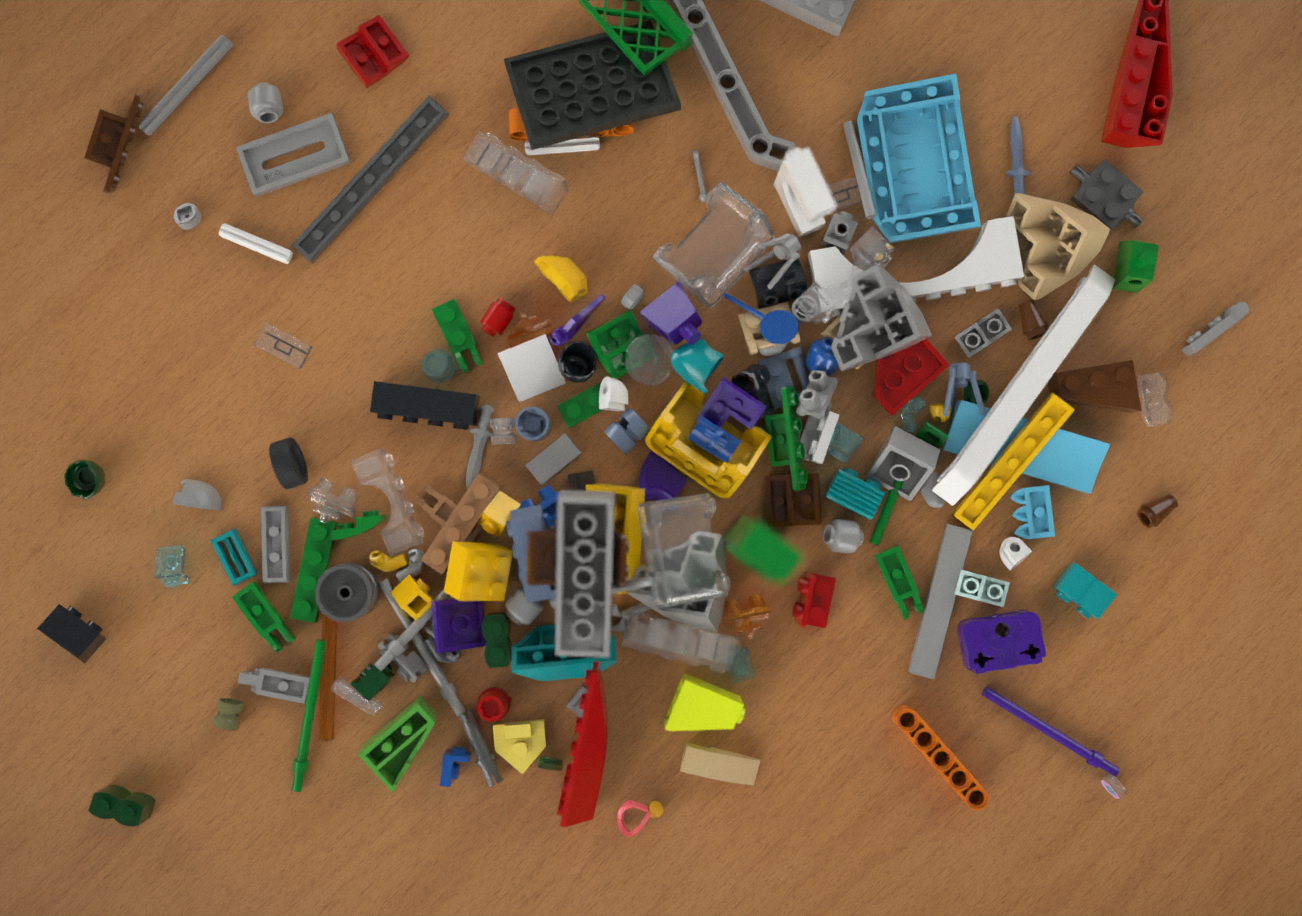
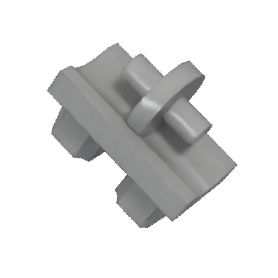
M813 370L808 377L810 382L807 388L802 391L799 397L801 402L797 408L798 416L811 415L822 419L824 413L829 412L832 403L830 400L838 381L835 377H827L825 371Z

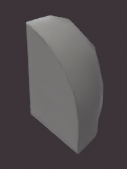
M182 480V492H176L173 500L175 505L222 510V500L218 491L210 484L202 481Z

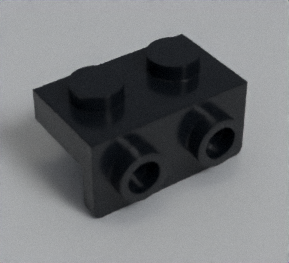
M799 259L790 265L772 289L768 288V284L787 260L749 270V277L756 294L758 308L770 307L778 303L796 300L801 296H807V281Z

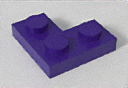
M724 377L695 421L698 422L703 416L721 428L729 415L752 429L767 406Z

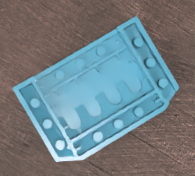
M956 74L865 92L857 118L864 168L876 212V217L873 218V221L889 243L974 229L981 226L970 171Z

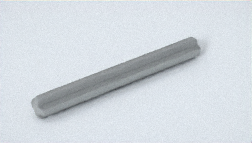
M223 34L220 35L139 123V128L147 135H152L232 48L233 43Z

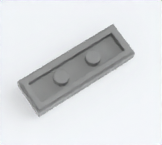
M261 506L263 583L291 582L289 506Z

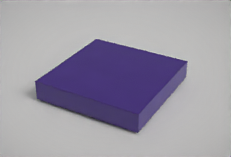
M455 598L431 601L436 653L486 646L487 641L482 631L484 619L483 601H459Z

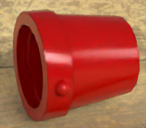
M488 688L479 696L476 711L485 721H499L509 712L512 697H509L502 688Z

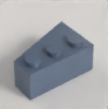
M536 505L510 510V521H506L509 537L513 536L514 539L512 544L513 555L515 559H518V575L520 581L523 582L527 603L556 598L557 584H527V531L547 530L542 506Z

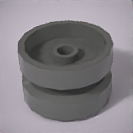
M355 562L336 565L326 570L318 579L315 588L316 603L321 612L329 619L339 622L353 621L369 613L377 604L380 594L379 582L374 572L365 565ZM345 588L349 589L350 595L345 593Z

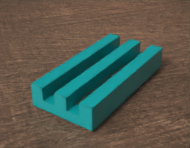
M232 529L210 540L232 586H236L258 575L237 529ZM230 536H231V538H232V540H233V542H234V544H235V546H236V548H237V550H238V552H239V554H240V556H241V558H242V560H243V562H244V564H245V566H246V568H247V570H248L249 573H246V571H245V569H244V567H243V565H242V563H241V561H240V559H239V556H238V554H237V552H236V550H235V548H234V546H233V544H232V542H231V540H230V538H229ZM222 540L224 541L230 553V556L241 576L239 578H237L235 571L220 543V541Z

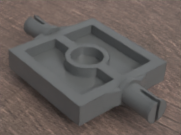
M1105 159L1089 174L1079 167L1078 164L1069 172L1081 182L1077 192L1070 200L1084 212L1096 217L1110 228V231L1124 218L1135 228L1143 222V219L1132 211L1135 202L1143 194V191Z

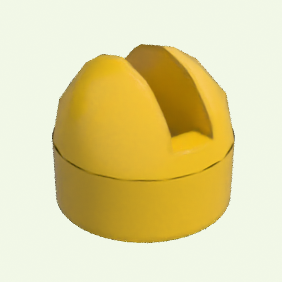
M931 404V418L936 422H939L940 419L941 422L947 421L951 414V404L947 417L943 416L944 404Z

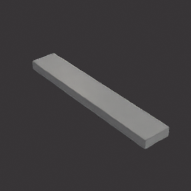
M950 524L945 525L908 668L909 673L930 679L935 678L956 597L954 594L960 569L963 570L973 530Z

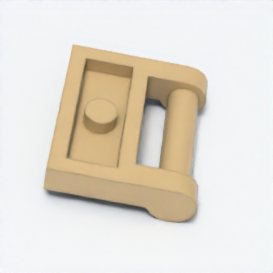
M788 302L757 310L764 315L774 310H785L791 313ZM750 312L738 315L750 355L757 354L758 350L781 345L768 342L765 338L755 341L756 338L763 337L760 332V322L762 319ZM799 332L790 341L792 344L800 342Z

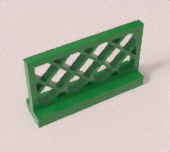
M579 0L582 7L644 76L680 49L683 52L691 46L693 32L664 0H622V10L607 8L608 0H605L604 8L593 7L588 2L590 0ZM626 1L637 2L641 6L640 12L625 10ZM606 15L620 16V26L609 25L606 22ZM624 17L639 19V28L623 27ZM642 19L653 20L657 24V30L641 29ZM622 33L638 35L637 45L625 43L622 40ZM640 35L656 37L655 47L640 45ZM659 37L669 38L674 45L670 48L658 47ZM639 52L654 53V59L645 65L638 58Z

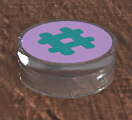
M1106 774L1100 779L1103 787L1115 799L1120 800L1126 795L1125 787L1112 774Z

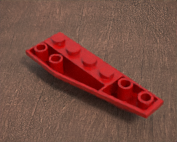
M1138 0L1118 66L1101 139L1103 143L1123 148L1160 146L1163 144L1173 97L1169 0Z
M594 661L592 670L587 669L584 685L588 686L587 694L582 693L579 709L583 710L582 718L577 717L574 732L579 733L577 741L572 740L569 756L574 757L573 763H568L557 810V815L562 816L560 827L572 826L593 820L604 771L608 739L605 687L600 663Z

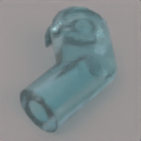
M913 397L901 409V418L904 430L907 433L918 431L915 417L926 406V402L922 397Z

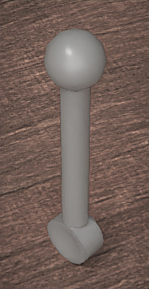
M692 150L701 192L699 199L701 202H707L709 195L705 192L698 150Z

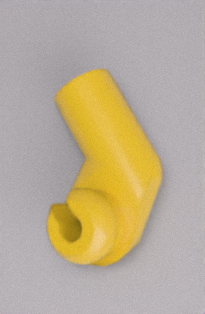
M374 550L369 554L370 564L385 573L408 565V560L404 553L392 558L379 550Z

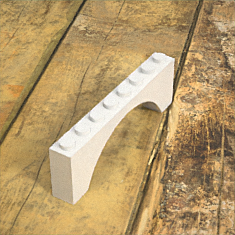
M1014 216L985 222L981 226L977 240L970 252L949 272L921 282L900 284L907 290L914 302H916L915 298L925 297L926 301L939 299L941 294L949 292L951 296L966 294V289L975 288L976 292L992 289L991 285L1001 284V288L1017 285L1016 281L1024 277ZM836 246L811 250L807 256L814 297L818 305L817 314H825V318L839 316L840 311H843L845 303L849 300L854 276L863 271L851 264Z

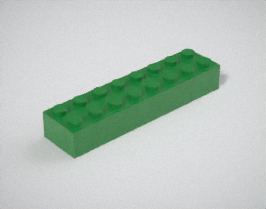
M743 515L737 518L723 537V540L727 542L724 547L773 585L776 581L784 585L805 557L759 521Z

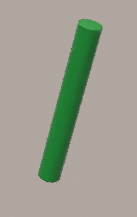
M894 479L893 486L895 489L889 490L869 543L879 546L899 496L897 490L902 488L904 481Z

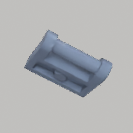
M802 347L758 361V365H765L769 370L770 381L767 384L769 389L767 392L774 409L783 407L781 388L794 387L786 360L793 359L803 391L810 382L802 357L804 354Z

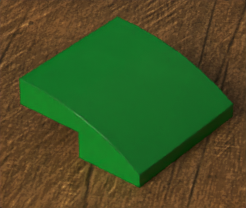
M626 310L586 332L596 355L611 378L616 379L656 357L647 334L641 333L632 310Z

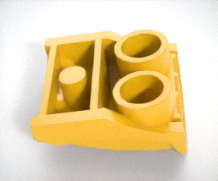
M542 255L534 261L543 275L557 287L559 292L570 303L581 300L588 293L586 275L570 258Z

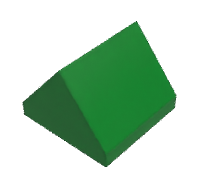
M926 420L915 434V437L936 448H939L949 437Z

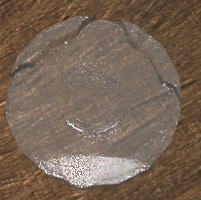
M656 334L641 335L635 338L628 346L625 366L629 375L636 382L644 385H658L669 377L673 369L671 364L673 349L665 338Z

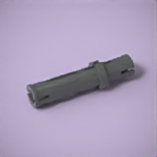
M470 709L466 711L470 722L467 721L464 712L458 715V718L477 758L475 761L476 765L481 767L487 786L491 787L495 785L491 774L494 775L497 784L502 782L503 778L495 764L494 759L496 757L494 753L490 752L480 729L474 710Z

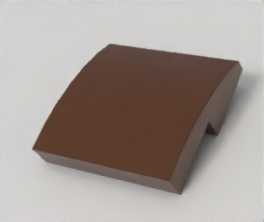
M819 473L808 474V482L805 484L806 489L793 491L791 475L765 476L768 527L822 524Z

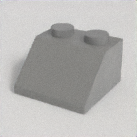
M894 426L878 451L866 478L881 484L882 487L888 490L895 489L893 486L894 479L904 481L902 488L897 491L901 497L911 501L934 471L940 449Z

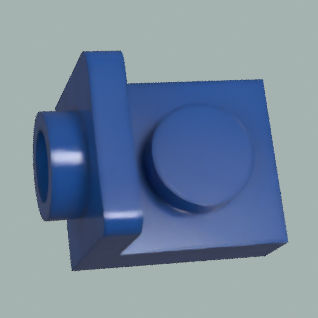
M451 747L450 750L445 751L443 754L440 786L450 787L453 780L458 779L460 764H456V761L468 763L472 752H466L464 747Z

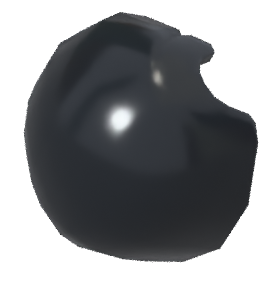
M572 341L563 348L558 358L559 372H561V375L566 380L571 382H586L593 376L596 370L598 356L589 344L582 341Z

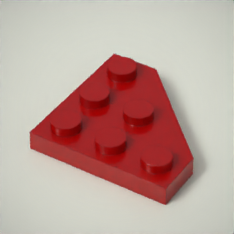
M926 338L908 348L876 360L874 398L892 416L950 365Z

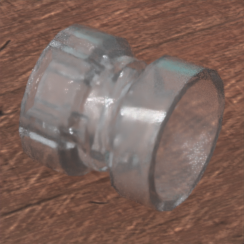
M515 418L489 419L490 428L494 432V435L491 436V445L517 443L516 435L513 433V428L516 426Z

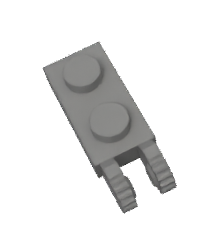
M1243 301L1235 303L1222 312V318L1217 316L1206 324L1209 329L1201 334L1200 331H1197L1187 338L1188 345L1181 349L1183 353L1189 357L1198 352L1245 317L1250 310L1248 304Z

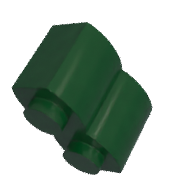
M505 612L488 613L482 623L483 635L487 641L484 651L485 661L489 668L508 667L512 661L511 647L513 646L509 638L511 619Z
M109 785L93 793L88 811L101 819L114 818L122 825L138 826L151 817L155 799L146 793H131L124 787Z

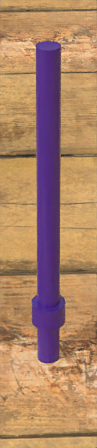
M985 687L982 696L1085 758L1086 763L1094 768L1099 767L1114 777L1119 774L1120 768L1104 759L1103 754L1094 749L1086 748L989 687Z

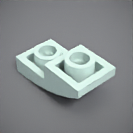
M960 569L954 594L1004 607L1010 582Z

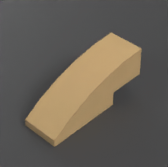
M686 742L680 771L715 780L754 785L760 759L715 747L707 748Z

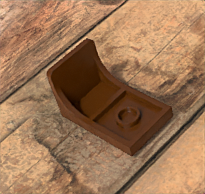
M557 530L527 531L528 585L557 584ZM614 531L612 585L625 587L626 581L629 578V568L626 565L629 540L626 538L625 533Z

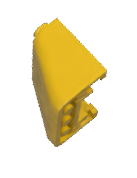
M685 381L646 436V444L657 455L716 496L729 498L747 477L772 436L760 427L755 426L752 429L747 427L744 432H741L725 421L721 429L741 442L728 463L722 462L687 439L698 423L695 419L704 407L701 403L705 398V394Z

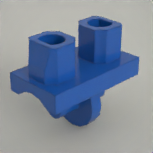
M703 416L687 438L728 463L741 442Z
M547 485L538 492L543 500L538 505L542 506L546 527L549 525L552 530H556L557 525L555 521L558 519L559 492H556L550 485ZM529 498L520 503L519 509L535 505Z

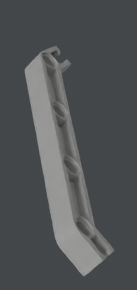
M668 0L673 11L693 32L691 46L747 158L754 164L779 172L782 160L770 156L771 149L788 153L793 150L795 143L769 134L703 1ZM696 16L702 21L698 24H693L689 19ZM730 80L734 86L727 89L721 85V82ZM758 143L765 146L766 151L764 153H757L753 146Z

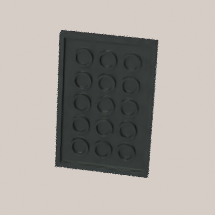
M651 20L642 22L641 29L654 30ZM639 23L627 27L639 28ZM606 32L504 59L531 150L681 110V102L666 60L644 76ZM622 33V40L625 43L637 45L638 35ZM640 35V45L655 47L656 37ZM639 52L638 58L646 65L654 59V53Z

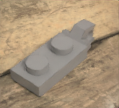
M256 667L255 672L245 670L240 672L238 683L252 685L251 691L257 695L306 704L310 676Z

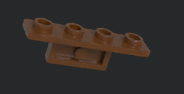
M135 93L127 119L102 109L99 111L84 159L110 168L103 189L104 193L108 194L110 189L116 190L120 176L115 173L118 165L124 166L128 152L123 149L126 140L132 141L136 129L131 124L134 116L140 117L144 103L139 102L141 97L139 94Z

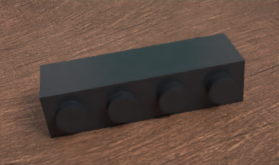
M374 381L370 412L377 413L378 419L392 420L393 416L403 417L402 422L418 424V419L428 420V425L443 427L444 422L454 423L453 428L469 430V425L476 426L480 396L477 394Z

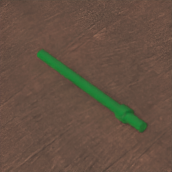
M317 639L315 644L297 758L293 761L292 771H294L291 790L294 792L302 791L304 775L308 772L309 767L307 757L327 642L322 639Z

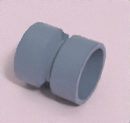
M537 407L522 409L515 420L517 432L523 438L530 441L545 439L552 428L549 415Z
M628 407L619 416V422H613L603 431L625 455L636 446L637 439L643 440L651 430L631 407Z

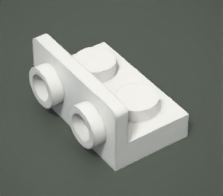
M829 411L824 413L822 419L808 415L800 438V442L803 443L805 448V457L802 459L816 464L823 463L839 414Z

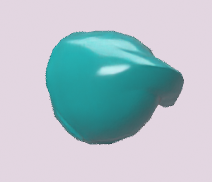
M701 338L695 344L690 345L686 342L675 349L671 355V364L686 382L705 394L708 390L704 383L722 363L724 354L713 350Z

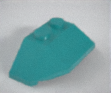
M556 624L537 626L524 636L519 643H515L511 647L512 672L539 681L585 677L587 669L592 670L594 661L600 663L601 672L617 663L616 644L613 635L610 636L609 657L555 655Z

